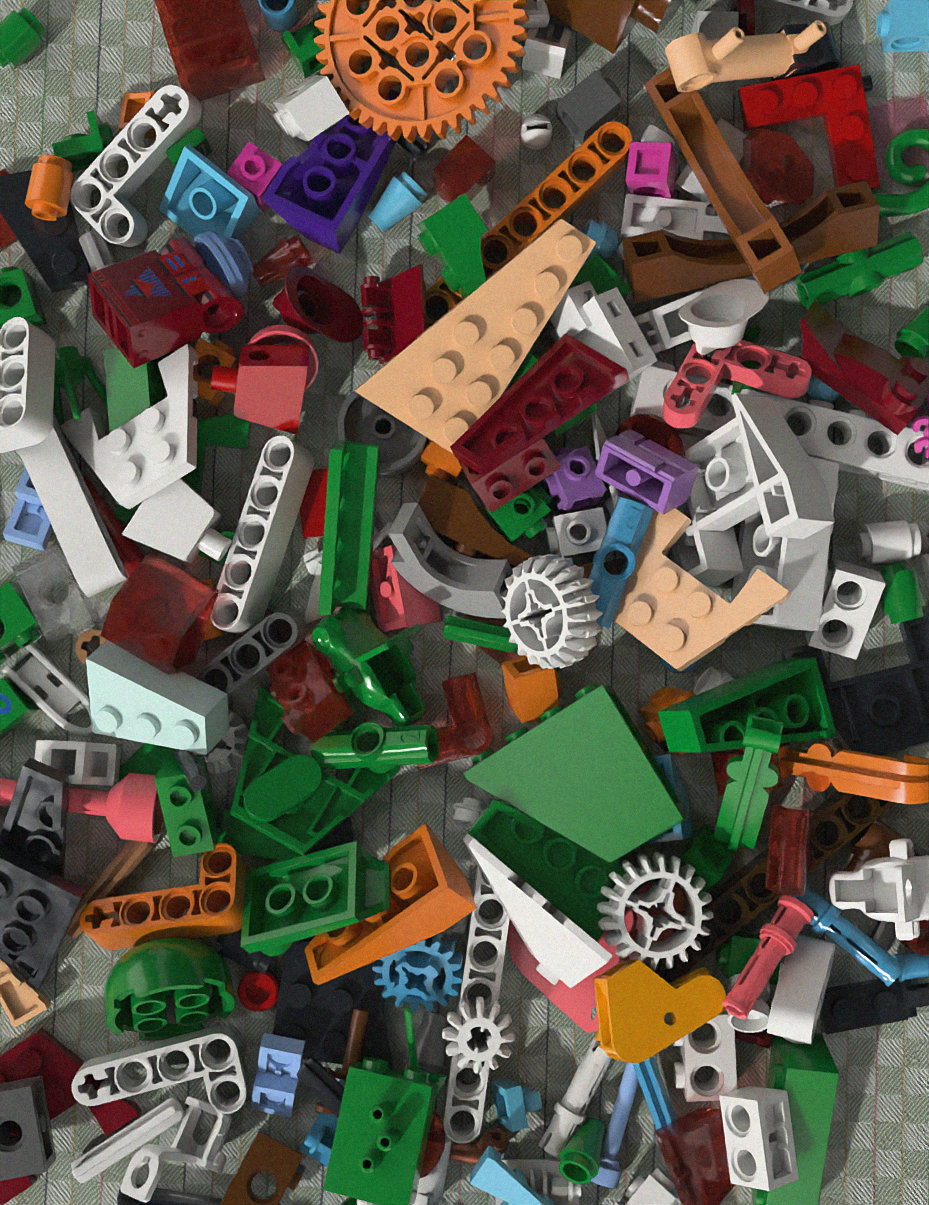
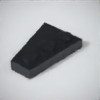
M32 170L0 176V214L50 291L53 293L89 285V272L84 252L79 242L80 237L70 200L65 216L57 217L56 221L39 219L33 216L32 210L25 205Z

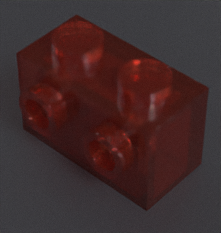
M305 639L266 668L273 684L269 690L284 709V713L281 715L283 722L295 735L301 732L315 743L353 714L344 692L340 694L332 682V679L336 676L328 659Z

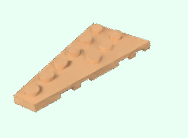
M558 220L353 391L453 454L450 446L502 396L597 242L565 220Z

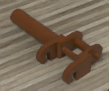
M353 1008L342 1068L337 1067L333 1071L330 1067H324L334 1078L343 1079L345 1082L344 1087L349 1066L361 1060L370 1010L366 1008ZM322 1102L316 1103L315 1109L318 1112L334 1115Z

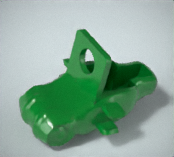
M340 608L333 616H327L320 620L312 632V639L315 647L331 659L334 670L339 674L332 679V682L340 694L351 689L360 701L373 709L382 711L393 721L396 727L411 726L424 716L426 705L415 687L416 673L407 655L414 650L408 636L421 629L418 623L392 637H388L382 630L377 628L372 616L365 610Z

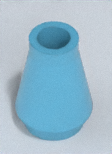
M403 171L398 178L393 176L368 217L386 233L390 227L421 207V201L427 194Z

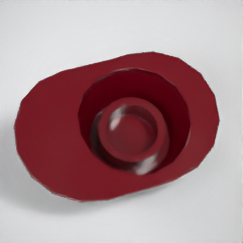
M296 265L288 270L285 277V287L274 298L272 303L273 307L280 312L286 325L298 328L307 335L321 333L340 343H351L361 336L364 329L362 327L363 316L359 306L348 293L306 266Z

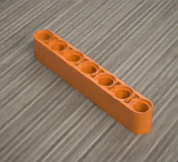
M616 121L607 122L602 125L481 239L482 263L486 280L517 256L520 251L560 219L566 220L624 165L629 154L630 142H632V135L627 126ZM609 140L616 141L622 150L614 153L608 152L604 149L602 143ZM581 167L587 168L591 171L593 177L589 180H580L575 177L573 171ZM548 195H557L562 198L564 204L559 208H551L545 204L543 199ZM520 222H527L533 225L535 232L528 236H522L514 230V227ZM497 249L505 254L506 259L501 263L493 264L487 261L484 256L488 251ZM441 277L426 291V310L431 305L440 304L450 311L463 300V297L458 290L453 293ZM426 315V321L429 327L432 326L436 321H438L431 319Z

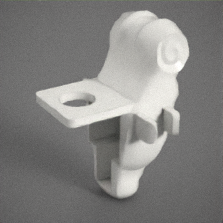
M911 839L892 840L889 844L890 857L875 858L865 862L859 869L854 871H836L831 876L829 892L834 906L842 910L859 909L865 915L875 920L895 922L896 937L899 940L917 938L920 935L919 921L929 920V855L914 856V846Z

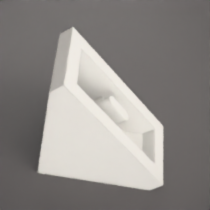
M549 14L550 19L547 27L529 29V39L525 40L524 45L526 54L523 56L522 69L560 79L573 28Z

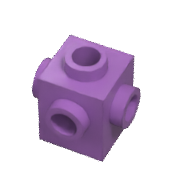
M569 446L555 451L553 454L561 468L541 480V483L548 496L553 498L559 514L574 513L598 505L606 488L603 480L596 477L595 471L598 460L592 458L588 446L575 450Z

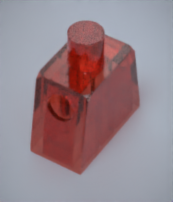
M704 1107L696 1109L654 1132L682 1205H720L736 1185L730 1181L721 1109Z

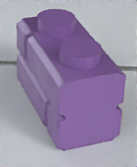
M629 429L620 433L619 436L616 435L605 441L595 474L601 480L664 515L673 510L675 506L678 507L687 502L699 466L650 439L645 440L644 436Z

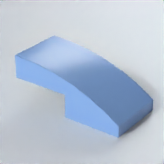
M25 467L15 489L18 499L3 531V536L6 541L45 551L53 528Z
M268 1033L263 1034L259 1051L258 1069L253 1085L251 1110L292 1117L299 1082L296 1074L302 1064L305 1041Z

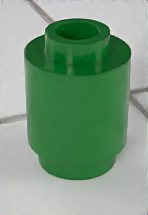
M22 7L18 12L13 10L0 22V66L2 68L9 64L12 68L16 69L43 43L41 38L47 33L39 20L25 7Z
M905 561L881 567L882 578L886 584L880 601L884 615H889L891 624L923 617L922 606L926 604L916 568L907 569Z

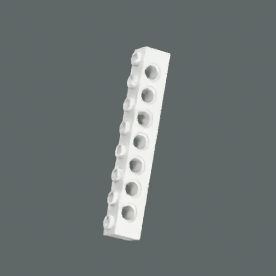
M655 362L639 373L628 419L700 437H707L736 418L731 398L733 381L730 382V385L719 383L712 398H717L724 403L726 408L724 416H714L706 407L696 425L690 428H675L667 424L662 412L665 394L677 372H674L675 367L673 365ZM692 375L687 378L695 384L708 382L701 375ZM751 386L750 389H742L740 394L772 399L786 422L789 417H796L802 421L804 434L802 436H795L808 456L839 463V470L929 491V458L925 456L927 446L922 447L921 453L923 458L920 465L913 463L908 457L909 446H914L917 439L924 437V431H913V423L909 422L897 436L862 410L853 409L849 413L833 410L834 405L826 401L810 400L809 404L795 401L794 398L757 392ZM686 397V405H689L690 399ZM833 426L841 430L844 436L842 445H835L828 439V427ZM869 436H875L882 442L883 452L881 455H876L869 450L867 445Z

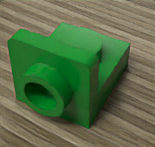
M95 110L86 112L91 134H71L64 137L61 142L52 143L54 156L69 161L72 164L71 172L87 169L114 140L109 123H102Z
M706 824L694 833L683 854L678 857L681 860V867L686 864L691 865L695 868L693 877L700 876L705 880L706 884L700 892H705L721 880L735 854L734 851L727 850L728 845L726 843L713 840L714 832Z

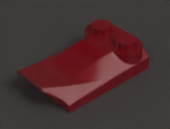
M814 300L799 322L803 339L802 353L799 358L805 360L811 366L812 375L898 436L920 408L929 391V365L919 357L904 356L897 359L887 351L861 339Z

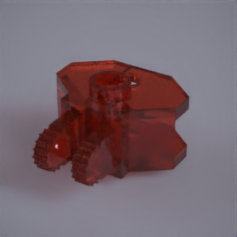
M756 128L743 139V164L741 169L765 205H770L774 200L801 205L813 195L814 166L790 134ZM786 155L788 161L787 164L783 167L781 161L782 158Z

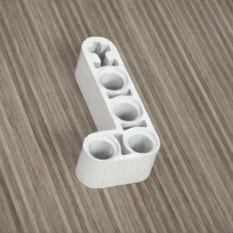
M167 85L159 89L75 181L71 188L70 197L75 209L110 243L130 248L143 243L147 237V222L130 204L128 199L167 157L166 150L187 135L201 118L202 110L197 98L179 86ZM177 101H179L178 105L182 109L178 115H176L177 110L174 107ZM161 117L164 118L162 121L169 124V127L159 122V119ZM154 128L157 135L156 141L152 146L146 148L143 141L144 135L148 130ZM126 158L129 165L126 175L119 178L116 171L117 165L122 159ZM99 188L101 200L93 208L90 204V195L93 190ZM127 217L130 224L129 231L121 238L118 234V224L121 219Z
M214 1026L90 1059L77 1071L72 1082V1094L80 1104L96 1106L203 1077L211 1106L217 1112L230 1114L239 1110L245 1102L247 1079L235 1033L228 1027ZM215 1039H222L229 1044L230 1052L222 1058H216L209 1054L207 1045ZM173 1050L182 1051L187 1055L189 1063L181 1069L172 1068L166 1061V1055ZM140 1062L145 1066L147 1075L140 1080L129 1078L124 1071V1066L127 1063ZM112 1067H115L114 1077L108 1078L113 1069ZM89 1074H93L95 1080L105 1079L101 1082L98 1090H94L92 1084H84ZM224 1081H232L238 1085L240 1091L235 1097L226 1099L217 1093L216 1087Z

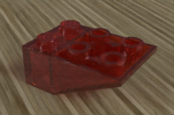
M155 0L181 87L195 96L199 102L266 80L240 0Z

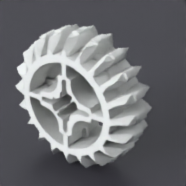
M553 554L530 557L513 568V574L505 579L508 589L501 593V597L506 603L505 607L500 611L506 615L507 620L502 627L509 628L511 632L509 642L518 644V655L527 656L529 664L540 665L542 669L564 668L582 660L589 655L588 650L597 645L594 636L602 631V628L596 622V619L603 614L596 609L595 601L600 596L592 594L590 589L594 580L583 578L584 567L574 566L572 558H560L559 555Z
M655 852L650 864L646 855L638 854V867L635 868L629 861L625 860L622 862V868L626 874L622 877L614 871L609 874L610 879L616 885L613 889L607 886L601 888V893L610 898L609 902L598 903L597 910L609 916L602 918L598 924L602 930L609 931L604 940L609 946L617 945L615 953L621 959L630 955V960H640L641 962L645 960L646 966L651 970H656L659 960H661L667 969L673 968L674 955L685 962L689 959L685 951L688 946L696 951L701 950L700 943L695 940L698 933L703 936L710 935V930L702 925L701 922L702 920H709L714 917L712 911L702 908V906L712 901V897L707 892H700L706 884L705 880L700 876L693 877L695 868L691 865L686 864L681 867V860L678 857L672 855L666 862L662 853ZM659 878L658 883L653 882L651 888L645 894L638 895L632 893L642 883ZM675 882L680 887L684 896V915L679 914L673 907L675 893L672 890ZM639 905L650 908L652 905L655 907L659 905L670 917L661 913L658 917L654 914L651 917ZM625 906L631 908L638 916L635 927L638 933L635 940L630 937L625 926ZM665 929H677L672 934V937L664 941L652 943V940L657 941L660 933Z

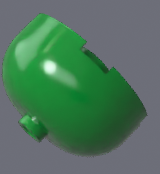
M186 937L155 939L132 948L119 958L108 974L104 988L106 1025L116 1035H120L126 1030L139 1032V1040L157 1041L205 1029L202 1023L218 1015L220 1018L226 1019L235 1007L231 972L225 959L210 945ZM208 983L212 984L211 998H209ZM166 996H173L177 1024L167 1022Z

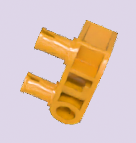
M625 959L594 978L599 1030L595 1031L594 1039L595 1041H600L598 1046L603 1049L607 1056L618 1061L635 1064L643 1062L725 1010V1007L722 1006V1002L726 998L724 987L718 979L711 976L707 967H700L690 971L673 982L668 983L640 960ZM669 1012L670 1018L667 1025L664 1021V1016Z

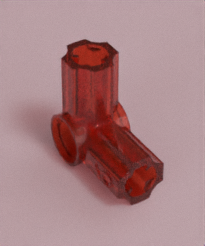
M476 672L441 681L452 724L436 728L440 743L439 758L435 759L433 764H417L418 770L477 756L492 747L494 732L489 723ZM473 725L482 727L486 735L484 744L477 749L469 748L464 741L465 731Z

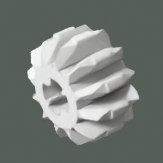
M483 997L476 998V1009L470 1010L465 1000L459 1002L460 1011L463 1016L455 1012H449L447 1014V1021L454 1027H447L442 1030V1038L452 1041L445 1048L446 1054L454 1056L460 1053L457 1066L461 1069L466 1067L468 1062L472 1060L474 1073L477 1074L482 1071L481 1062L486 1060L490 1068L496 1070L498 1062L495 1054L509 1058L511 1051L504 1043L515 1041V1032L505 1029L512 1023L510 1014H503L497 1017L501 1008L500 1003L494 1001L487 1010H484ZM480 1027L481 1032L485 1028L488 1029L485 1032L486 1040L477 1043V1038L475 1037L471 1041V1029Z

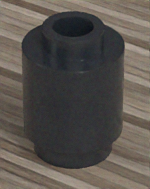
M242 928L236 932L218 936L216 941L222 944L219 953L251 973L256 970L264 975L275 957L268 956L261 951L249 954L240 946Z

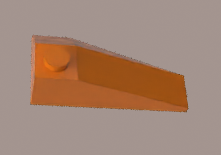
M427 824L422 825L394 845L383 857L391 869V908L358 923L316 935L304 948L313 983L321 985L444 932L477 908L464 873Z

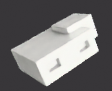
M590 281L567 289L550 317L555 327L550 332V335L555 343L567 333L624 367L630 380L657 361L617 287L599 295L595 292Z

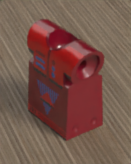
M178 237L169 242L160 254L153 250L88 273L92 314L133 369L200 339L203 332L214 334L227 331L237 325L243 316L244 309L240 301L226 284L207 268L206 260L185 237Z

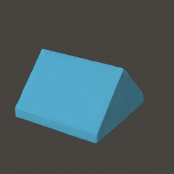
M190 144L183 148L158 209L193 238L200 233L214 231L225 235L227 238L232 237L238 240L261 213L253 194Z

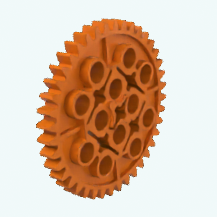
M330 0L329 3L318 4L317 8L326 16V18L319 19L314 23L324 33L314 38V43L321 49H324L316 55V59L322 65H326L320 71V74L328 77L344 105L348 107L349 116L354 120L359 118V123L366 129L373 125V131L380 136H383L388 131V136L395 141L399 139L403 132L404 138L409 143H413L418 132L425 142H430L432 130H435L441 139H446L447 126L450 125L459 134L462 132L461 120L464 118L474 126L476 124L474 112L477 109L486 115L490 114L486 103L488 99L498 103L502 101L497 88L501 86L511 89L512 84L506 77L507 72H520V68L512 60L513 57H523L526 54L523 47L517 42L529 39L526 29L520 26L529 22L528 14L525 10H521L528 4L527 0H457L467 13L452 0H425L417 7H412L414 0H392L397 2L392 9L385 6L389 0ZM370 1L368 9L364 13L356 15L358 7L363 2ZM457 19L453 30L448 33H441L443 25L448 20ZM408 20H411L418 27L424 28L433 40H430L425 34H420L416 31ZM398 26L399 32L397 36L392 40L385 41L387 32L391 28ZM487 45V51L484 56L477 60H471V54L476 47ZM373 46H377L389 58L399 61V65L414 81L408 79L397 68L394 69L389 66L388 61ZM448 51L457 55L452 62L444 58L445 53ZM429 52L427 62L420 67H414L416 58L421 53ZM372 59L370 69L366 73L359 74L361 64L366 60ZM459 78L458 87L453 92L445 94L444 87L446 83L451 79ZM402 85L400 95L396 99L389 101L388 93L394 86Z

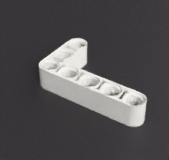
M14 317L8 320L0 330V454L43 442L51 432L53 424L55 342L48 334L21 317Z

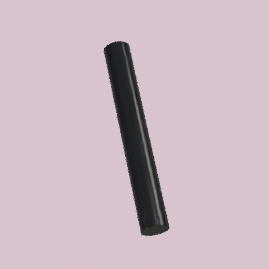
M171 748L190 788L195 791L202 790L206 786L207 780L193 752Z

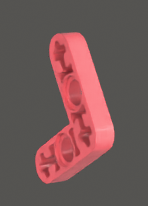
M741 340L738 344L728 348L714 350L711 362L705 360L706 355L697 352L696 343L694 342L665 394L662 415L667 424L675 428L683 429L696 425L722 377L782 397L798 398L808 391L812 369L805 360L745 340ZM752 360L760 363L762 367L749 369L741 363ZM692 375H701L708 382L695 384L687 378ZM684 398H689V405H686L683 409H679L681 408L684 402Z

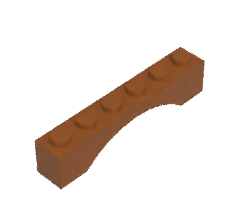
M670 68L644 83L656 111L763 293H767L801 273L802 270L793 247L775 217L765 206L744 174L698 90L686 93L678 92Z

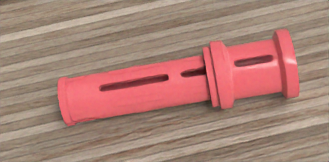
M788 895L780 897L777 903L779 909L771 922L764 924L760 929L761 941L722 1002V1006L739 1019H747L754 1003L764 990L783 956L794 952L797 946L795 940L805 924H810L814 919L813 911L802 901Z

